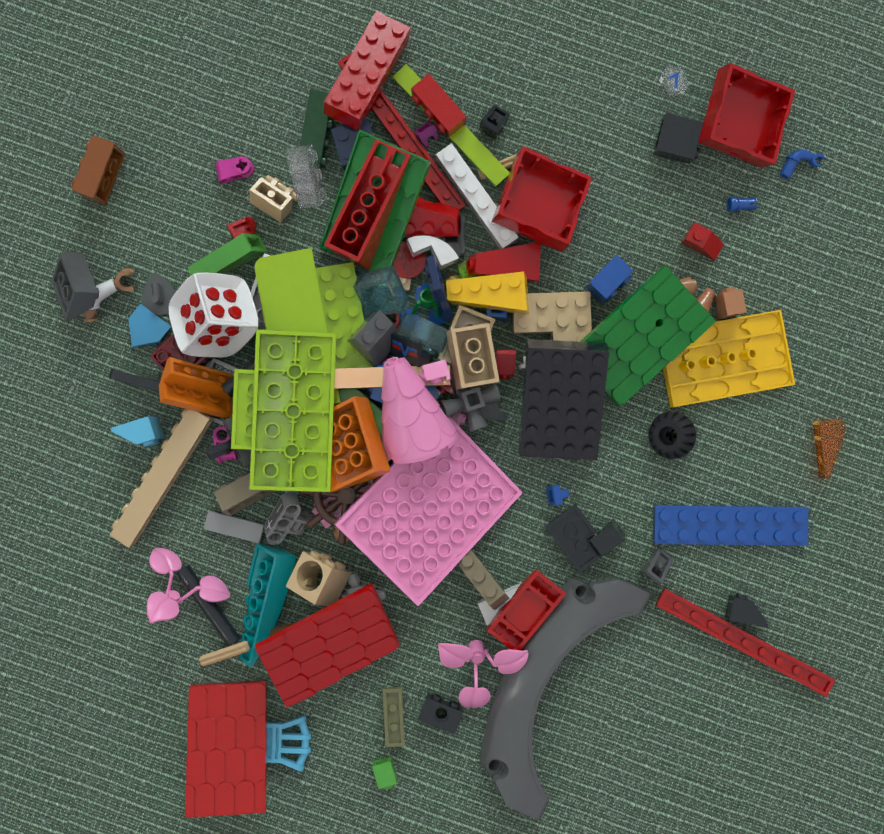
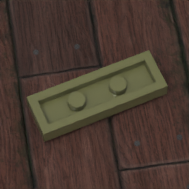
M385 687L382 689L385 747L405 746L402 687Z

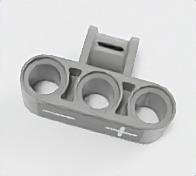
M289 491L284 493L265 522L264 528L267 542L271 545L280 544L288 533L302 535L307 522L312 519L307 511L301 509L298 495L295 492Z

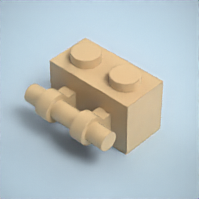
M270 175L265 179L261 177L250 189V203L280 223L292 211L293 200L297 202L300 198L295 189L286 187L281 183V180Z

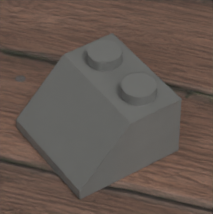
M378 310L372 313L347 341L373 367H377L391 351V334L398 333L394 324Z

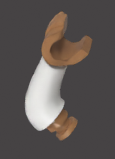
M124 268L117 274L115 280L112 278L96 286L99 289V298L96 299L93 308L82 313L85 315L84 322L98 321V317H95V314H97V309L100 308L101 301L117 292L118 289L122 291L135 290L134 285L128 286L122 282V276H131L135 271L134 269Z

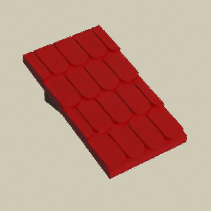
M371 583L301 621L271 629L269 637L257 643L255 650L286 708L315 695V692L338 682L341 678L395 651L396 648L400 647V642L375 587Z
M267 680L190 685L185 818L265 813L267 786Z

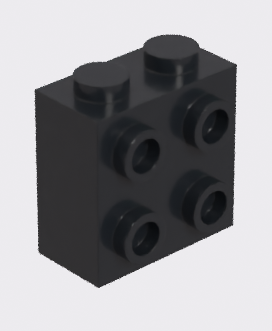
M666 113L661 121L653 155L690 164L699 155L700 148L697 146L703 122Z

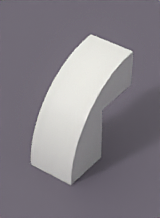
M414 236L407 239L406 244L412 257L431 250L440 269L457 263L459 259L456 252L446 242L438 238Z

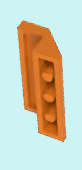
M169 357L159 383L160 403L228 419L232 417L233 397L230 398L221 386L233 374Z

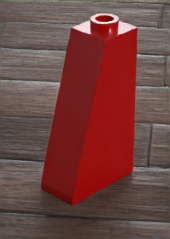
M535 242L469 256L466 263L468 276L480 277L524 272L527 276V283L537 282L540 276L541 243Z

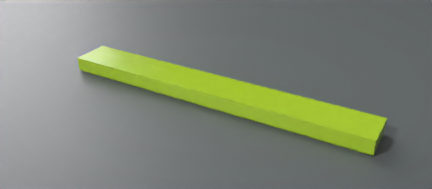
M407 64L392 76L393 80L410 98L412 96L411 88L421 80ZM465 125L449 137L495 187L499 186L508 177L509 171Z

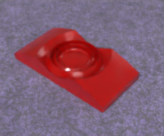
M535 569L519 585L511 599L497 612L486 630L509 649L520 651L564 598L566 593Z

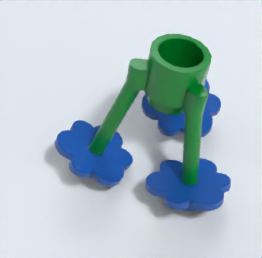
M423 283L421 287L416 288L415 300L417 302L413 309L407 308L406 311H401L400 313L402 316L400 322L404 325L407 324L409 328L420 325V315L417 313V310L421 305L427 308L434 307L433 311L428 312L429 317L427 321L429 324L440 326L441 323L448 322L441 318L442 308L438 306V302L433 300V295L427 283Z

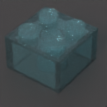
M394 266L359 274L354 285V289L368 317L378 310L384 315L402 312L409 299Z
M404 313L397 328L398 335L421 344L423 350L435 354V351L443 353L447 344V329L421 316Z

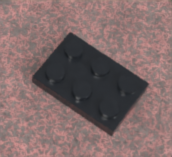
M573 504L544 526L579 573L601 558L588 542L597 532L576 504Z

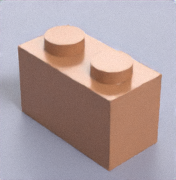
M735 287L726 288L723 291H719V295L714 297L718 320L735 317L747 312L742 289L736 290Z

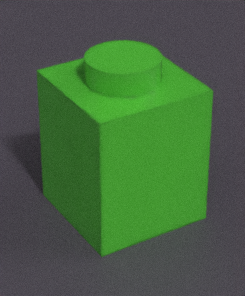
M392 756L373 761L372 769L378 789L388 790L393 788L397 784L398 777Z

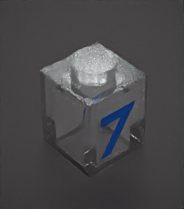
M680 65L675 68L670 66L662 71L663 73L659 81L668 100L687 91L690 85Z

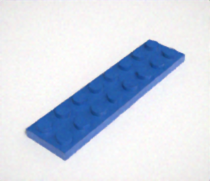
M654 505L653 543L808 546V507Z

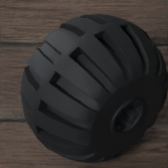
M669 411L658 415L651 423L648 433V439L654 451L668 459H678L687 455L693 449L697 437L693 422L683 413ZM675 431L677 438L672 439L673 436L670 435V432Z

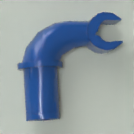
M805 149L795 150L785 157L786 162L779 175L790 179L796 165L800 164L801 160L809 161V165L815 168L822 166L815 159L823 160L825 157L821 153L813 154Z

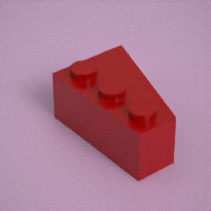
M419 197L404 237L458 236L461 227L460 209L438 202L425 201L424 198Z

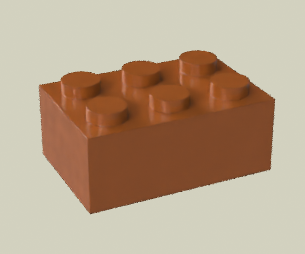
M92 135L91 140L86 144L85 156L79 162L78 174L72 180V190L85 199L106 206L126 153L115 143Z

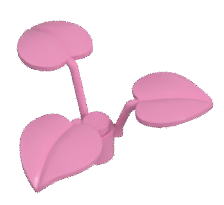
M155 548L152 550L149 557L151 568L159 574L169 573V581L166 594L158 591L152 593L148 598L147 615L150 623L175 618L179 613L178 603L182 604L186 598L197 590H200V597L209 602H220L230 598V592L226 585L215 576L201 578L200 586H196L181 598L177 591L171 590L173 572L181 569L180 558L173 551L165 548Z
M480 640L471 641L468 647L458 644L438 643L440 661L444 666L458 668L463 666L465 662H469L470 659L474 663V688L464 687L459 693V702L465 708L481 707L490 701V691L483 687L478 688L477 664L482 663L485 656L493 667H498V671L502 674L518 672L524 667L528 659V650L508 649L499 651L493 660L488 653V649H484V644Z

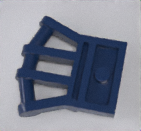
M433 255L427 257L428 266H425L429 278V287L433 300L439 302V306L442 308L441 318L448 321L453 317L450 307L451 303L447 300V289L442 278L444 277L443 272Z

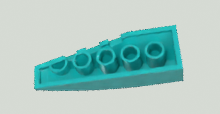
M256 543L247 580L250 592L245 600V604H248L247 616H244L243 620L246 632L242 634L241 642L247 641L250 646L249 651L240 654V660L249 667H253L259 657L255 650L256 644L268 638L270 630L275 627L288 592V588L285 586L293 572L296 556L287 550L261 543Z

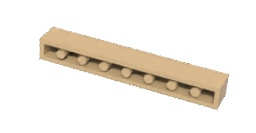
M184 409L181 414L182 420L179 424L176 423L171 430L172 436L162 444V452L152 460V468L142 476V484L131 494V502L123 507L121 518L113 523L111 537L128 548L137 543L215 417L212 415Z

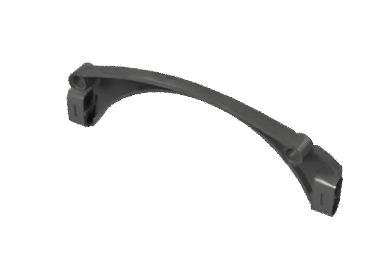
M577 578L569 579L561 588L566 593L564 598L520 650H528V659L524 667L516 673L503 674L487 720L480 763L488 773L494 775L493 781L505 805L519 813L540 819L549 802V798L541 787L535 770L532 732L539 700L553 672L577 644L597 629L616 620L641 614L651 596L650 592L623 579L611 578L590 582L589 585Z

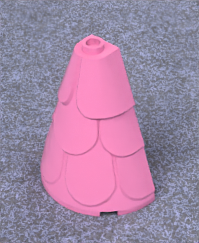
M392 357L385 361L381 394L383 400L381 441L387 460L392 459L397 464L415 463L441 454L440 450L445 447L447 449L452 447L458 439L456 428L427 390L420 376L405 357L399 359L398 357Z

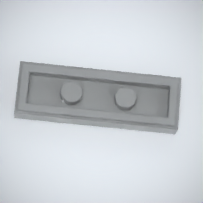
M209 510L204 529L260 543L265 524Z

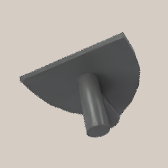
M154 272L143 289L142 305L157 316L169 314V303L176 291L163 276Z

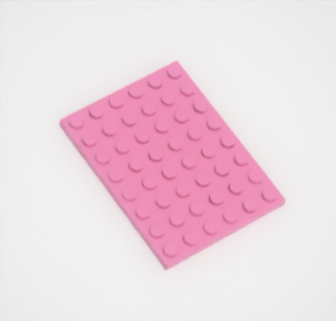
M451 417L448 419L458 433V439L449 449L445 447L440 450L441 454L424 461L408 464L393 462L389 466L391 471L380 476L334 524L417 606L426 599L523 493Z

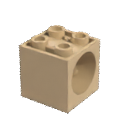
M311 550V553L303 551L285 587L314 605L329 606L338 601L352 572L345 569V564L338 561L333 562L331 560L332 557L325 553L320 554ZM322 569L323 577L320 585L318 586L317 575L319 571Z

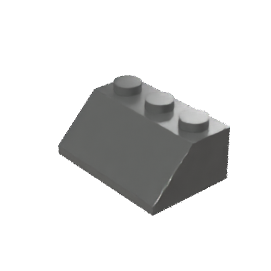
M60 252L51 281L66 321H70L94 307L96 299L99 298V289L96 288L94 276L90 273L89 263L86 262L83 253Z

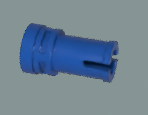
M728 197L727 210L728 212L756 210L757 205L750 203H758L757 198Z

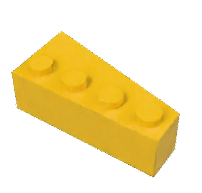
M524 272L446 280L447 300L451 304L530 315L527 276Z

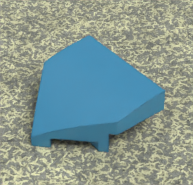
M142 304L128 318L132 348L146 345L157 346V343H160L172 329L169 324Z

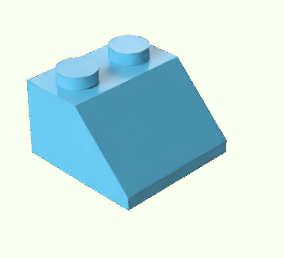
M147 416L111 428L113 433L136 445L143 444L144 447L160 444L159 440L165 439L159 417Z

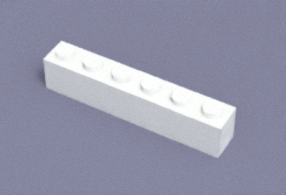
M451 143L436 154V161L499 249L508 248L516 243L519 237L514 231L491 222L497 206Z

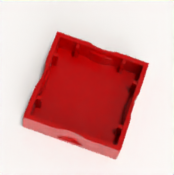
M732 63L718 68L698 143L761 168L775 165L783 138L784 125L789 116L796 90L775 81L765 80L755 73Z
M522 146L515 156L491 222L562 252L570 244L578 221L579 209L585 201L592 177L568 166L557 164L548 157Z

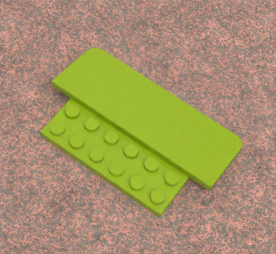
M312 248L262 257L256 261L255 273L266 330L336 333L335 369L373 367L347 341L364 323L353 262L315 268ZM334 389V404L341 403L339 391Z

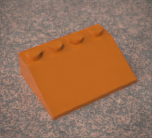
M354 396L334 406L330 491L336 492L390 472L389 463L369 399Z

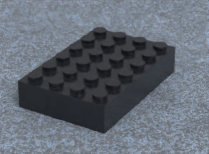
M527 339L519 437L520 456L597 460L609 359L607 343Z

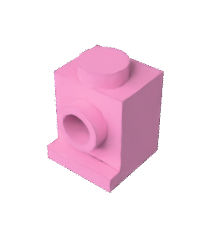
M446 359L423 365V370L420 371L423 382L431 381V385L443 382L442 378L446 377L447 381L451 380Z

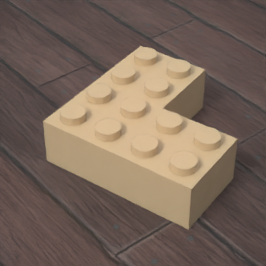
M590 292L529 293L530 315L512 313L513 335L551 334V340L580 342L592 331Z

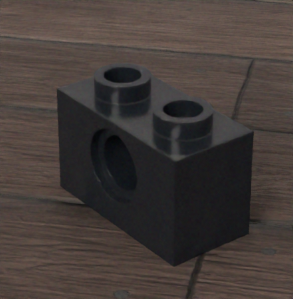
M427 693L418 719L454 734L463 714V708L456 701L450 700L448 702L443 700V697L439 694L432 693L431 695ZM444 708L447 712L445 715H438L436 710Z

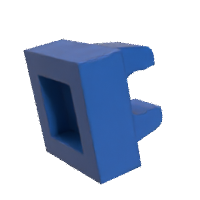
M560 485L546 486L549 505L563 504L562 498L569 497L568 489H560Z

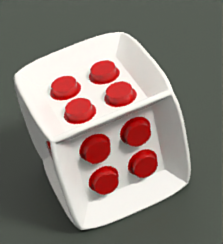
M207 272L193 274L179 287L169 303V317L173 333L180 351L186 355L214 358L234 355L244 347L256 333V329H258V315L250 289L245 280L237 276Z

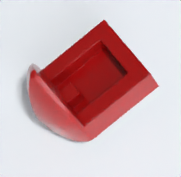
M245 216L241 220L228 224L227 229L233 239L242 233L256 234V222L253 218Z

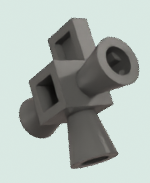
M451 376L450 383L456 399L440 400L439 407L448 418L459 411L461 414L467 413L470 432L488 426L479 408L486 406L485 403L500 401V393L496 384L493 383L482 390L479 387L456 390L454 376Z

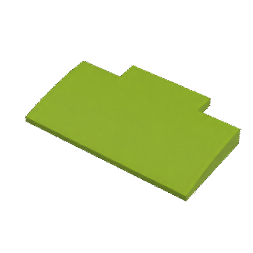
M256 329L254 370L234 369L231 449L251 450L249 490L330 492L336 333Z

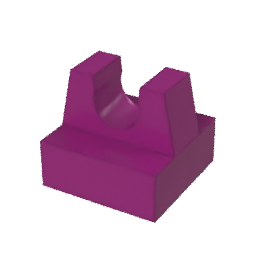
M429 121L413 132L425 147L430 146L428 143L430 136L436 141L439 139L438 130Z

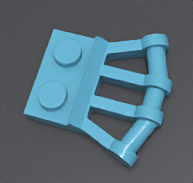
M306 715L298 716L286 722H267V763H281L302 772L304 770L305 760L308 754L311 753V747L309 746L311 733H309L306 724ZM298 724L301 733H284L283 729ZM283 739L302 740L300 747L282 746ZM282 753H295L300 755L297 761H293L282 756Z

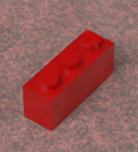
M427 74L411 88L413 102L417 106H422L426 117L429 120L433 119L435 121L436 127L441 134L445 133L449 138L466 124L465 114L430 74Z

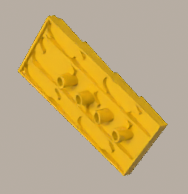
M781 310L717 321L673 361L669 362L663 368L670 408L795 385Z

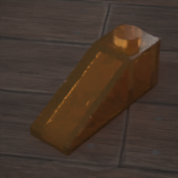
M842 418L813 421L819 478L827 479L831 476L844 440V433L846 432V426Z

